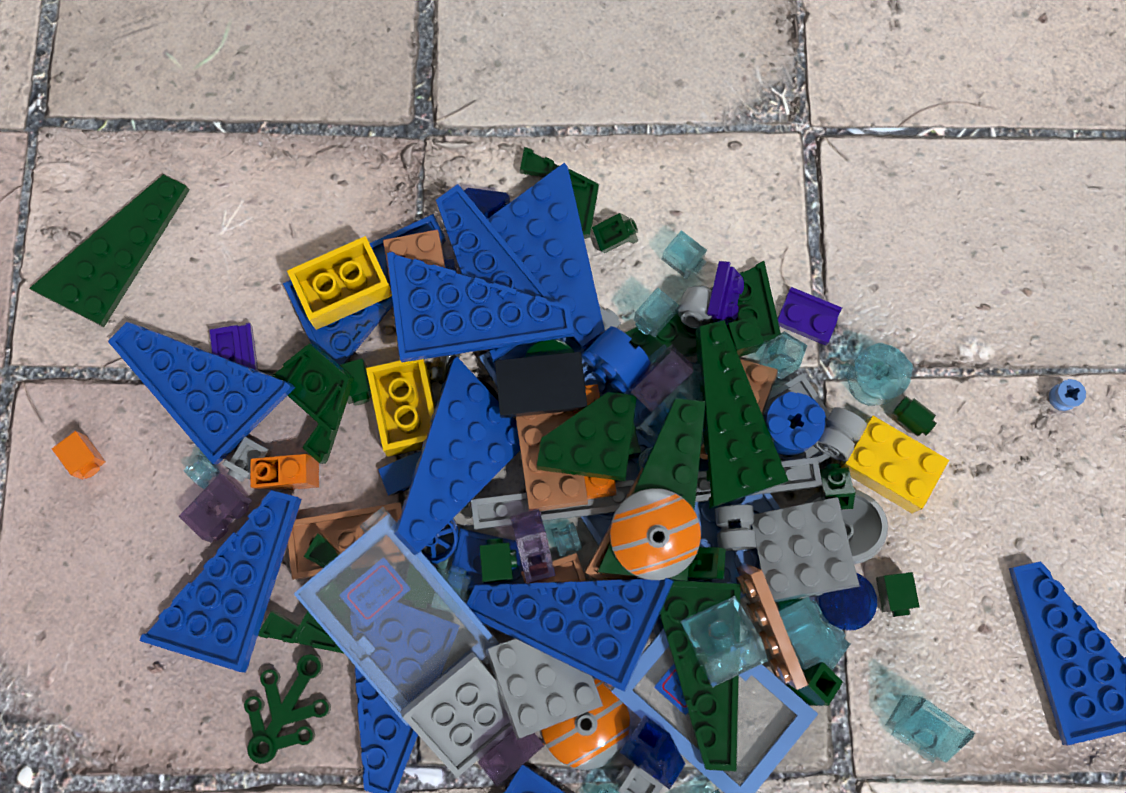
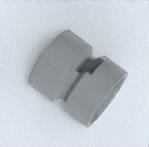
M835 407L826 420L828 428H824L821 438L814 445L820 451L836 460L848 461L854 451L855 444L853 441L860 440L867 427V423L853 412Z
M732 505L714 509L716 526L721 528V531L717 534L718 547L724 548L726 551L757 548L756 533L750 528V525L754 523L752 505ZM741 522V528L730 529L729 523Z

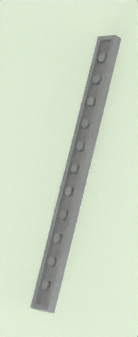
M818 457L782 461L781 463L789 481L748 496L821 487L822 481ZM706 471L698 472L695 503L708 501V498L711 497L710 482H707ZM635 480L615 482L617 491L615 496L588 499V504L531 513H529L527 493L471 500L474 529L615 513L620 504L625 500Z

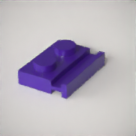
M719 261L707 315L712 316L714 322L724 320L727 326L728 323L734 322L738 317L737 303L739 294H742L744 290V280L734 267H730V262Z
M791 287L778 316L779 327L826 346L830 341L842 307Z
M246 323L243 326L234 325L209 329L213 354L258 371L253 326L251 323Z

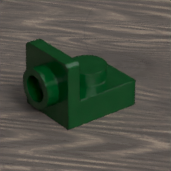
M621 213L592 227L599 248L603 253H607L627 242L633 244L638 242L636 236L638 228L635 221Z
M699 547L695 558L689 565L688 577L700 580L724 579L726 549L720 547Z

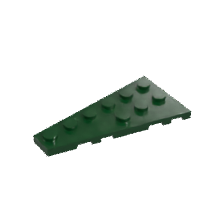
M163 174L29 289L104 328L190 191L189 188Z
M765 261L756 264L755 267L739 273L744 280V290L742 294H739L737 303L738 317L734 322L756 317L764 344L780 341L782 336ZM678 307L658 315L657 318L625 332L632 338L629 343L635 349L640 346L651 363L697 355L695 330L698 328H691L682 322L677 313Z
M724 320L700 326L695 330L698 364L701 365L702 378L699 381L700 392H703V401H705L703 436L704 449L708 455L709 470L706 471L707 482H710L711 497L708 498L709 508L782 485L789 481Z
M674 398L632 494L645 489H665L684 498L695 510L705 401ZM656 531L653 534L655 542L663 539L662 531ZM609 542V547L597 572L635 576L617 560ZM689 566L681 573L668 579L687 581Z
M674 581L660 612V617L703 765L706 770L737 771L741 584Z

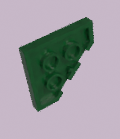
M607 392L542 437L537 470L625 481L637 395Z

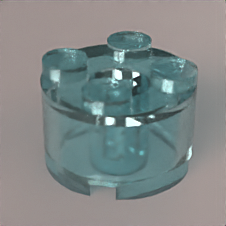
M884 343L872 345L863 350L848 367L847 378L850 393L856 400L868 406L890 403L909 386L913 365L899 349Z

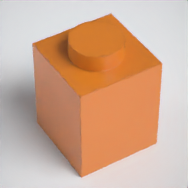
M74 431L51 448L69 474L82 480L94 476L100 470L99 467L106 463L89 438L77 431Z

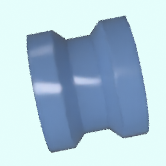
M1068 379L1055 385L1049 392L1050 404L1059 411L1071 410L1082 404L1086 398L1085 387L1079 381Z

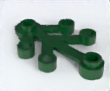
M308 654L299 659L297 663L299 675L283 702H281L278 688L280 682L279 672L274 669H268L261 674L260 682L265 687L272 721L266 730L261 715L265 706L264 700L259 696H251L245 701L244 709L249 714L253 737L247 745V753L255 763H268L275 758L279 749L296 744L307 745L315 738V731L310 726H303L296 733L277 737L283 725L314 716L322 718L330 713L331 705L326 699H318L312 705L293 710L310 679L318 677L323 670V662L317 655ZM309 661L316 663V669L312 673L307 670V663ZM268 673H273L275 676V681L272 684L266 682ZM253 699L259 703L256 711L250 709V702ZM320 702L326 706L323 714H319L316 711V706ZM302 730L309 731L310 738L308 741L301 739L300 734ZM261 742H265L268 745L266 753H261L259 750Z

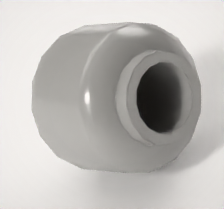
M702 285L692 286L683 293L677 313L685 325L691 328H699L712 321V316L707 315L712 294L710 288Z

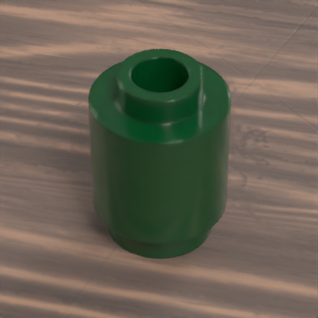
M905 396L892 412L897 417L896 420L917 437L922 433L927 436L937 424L933 420L936 414L915 398L911 400Z

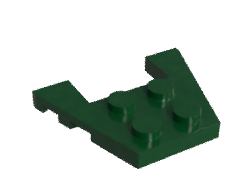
M524 147L520 174L544 178L559 167L553 160L547 157L543 158L535 154L534 150ZM568 169L584 239L590 238L599 184Z
M309 343L282 364L283 367L270 376L291 383L295 389L288 397L318 423L302 448L318 463L326 464L355 378L317 345Z
M317 533L304 557L324 568L340 554L321 533ZM349 566L324 587L317 596L352 635L351 609L339 596L360 578L352 567ZM272 610L258 634L262 638L283 640V642L298 643L312 646L313 648L344 653L309 611H307L300 625Z

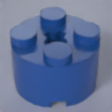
M610 326L581 356L590 366L595 368L592 373L600 382L605 384L608 381L615 391L625 394L647 370L651 362L640 346L635 349L629 343L632 338L620 329Z
M788 392L778 397L763 414L777 453L781 455H796L807 451L818 442L824 432L826 417L824 410L813 398L802 393ZM790 420L795 422V429L789 427L791 425Z

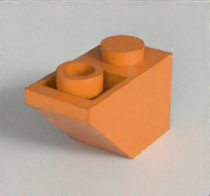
M308 454L251 459L250 487L284 490L319 488V463Z

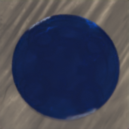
M856 573L859 582L858 587L822 593V595L817 596V607L822 620L836 629L844 631L860 629L866 626L876 613L877 595L874 587L864 576Z

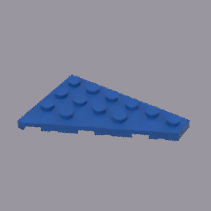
M394 252L387 253L401 362L574 336L570 307L567 304L557 301L551 302L537 295L534 297L524 294L514 288L497 283H488L484 279L477 277L471 278L441 266L428 265L421 260H412L398 256Z
M458 357L449 364L450 368L430 421L431 426L427 438L424 440L422 453L411 479V487L407 499L404 500L402 514L394 531L396 537L414 556L520 451L516 420L513 417H500L499 401Z
M271 490L264 497L260 506L247 516L249 519L238 532H233L217 550L216 555L203 566L204 570L192 583L188 582L172 600L170 607L163 610L154 626L147 633L141 635L140 641L246 673L302 499Z

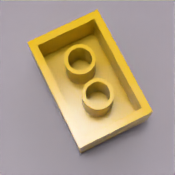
M366 236L287 270L306 315L316 330L392 296L390 286Z
M425 360L396 361L366 368L384 453L390 457L422 449L435 409Z
M874 415L865 421L867 427L860 440L853 441L855 444L854 451L849 460L841 461V468L849 467L851 478L908 512L914 513L922 510L949 460Z

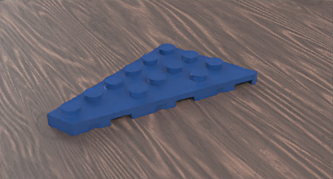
M563 163L487 220L553 300L569 305L574 332L572 338L584 350L605 331L568 166Z
M434 214L369 243L390 289L391 284L383 240L438 230L441 245H443L446 238ZM289 280L283 283L311 344L317 345L339 365L347 363L393 306L391 296L316 330L306 315L292 281Z
M126 322L108 340L109 344L213 465L219 464L244 437L295 389L291 383L134 323Z
M1041 561L1009 568L1062 745L1068 746L1126 732V657H1123L1110 643L1112 640L1098 629L1096 622L1088 613L1064 591L1063 585L1052 577L1051 572Z
M665 578L663 580L633 579L475 585L466 604L482 623L625 692L674 581Z
M398 601L367 627L352 610L350 614L352 637L356 641L363 635L368 638L376 648L369 654L370 658L408 702L442 674L460 627L457 623ZM355 666L364 790L370 793H396L418 734L409 724L405 725Z

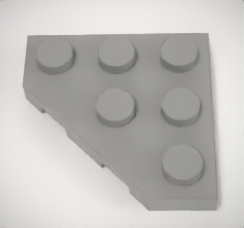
M514 639L486 650L516 739L603 706L592 676L522 641Z

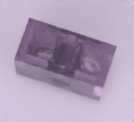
M671 344L631 386V393L652 412L694 372L693 366Z
M220 473L178 517L202 540L212 543L214 540L218 541L227 533V526L234 519H240L249 510L248 505L253 500L231 479ZM217 505L220 506V515H216L217 511L215 510V507Z
M539 509L510 516L526 583L555 576L546 531Z
M513 730L478 760V763L497 787L543 748L545 742L537 732L516 739Z

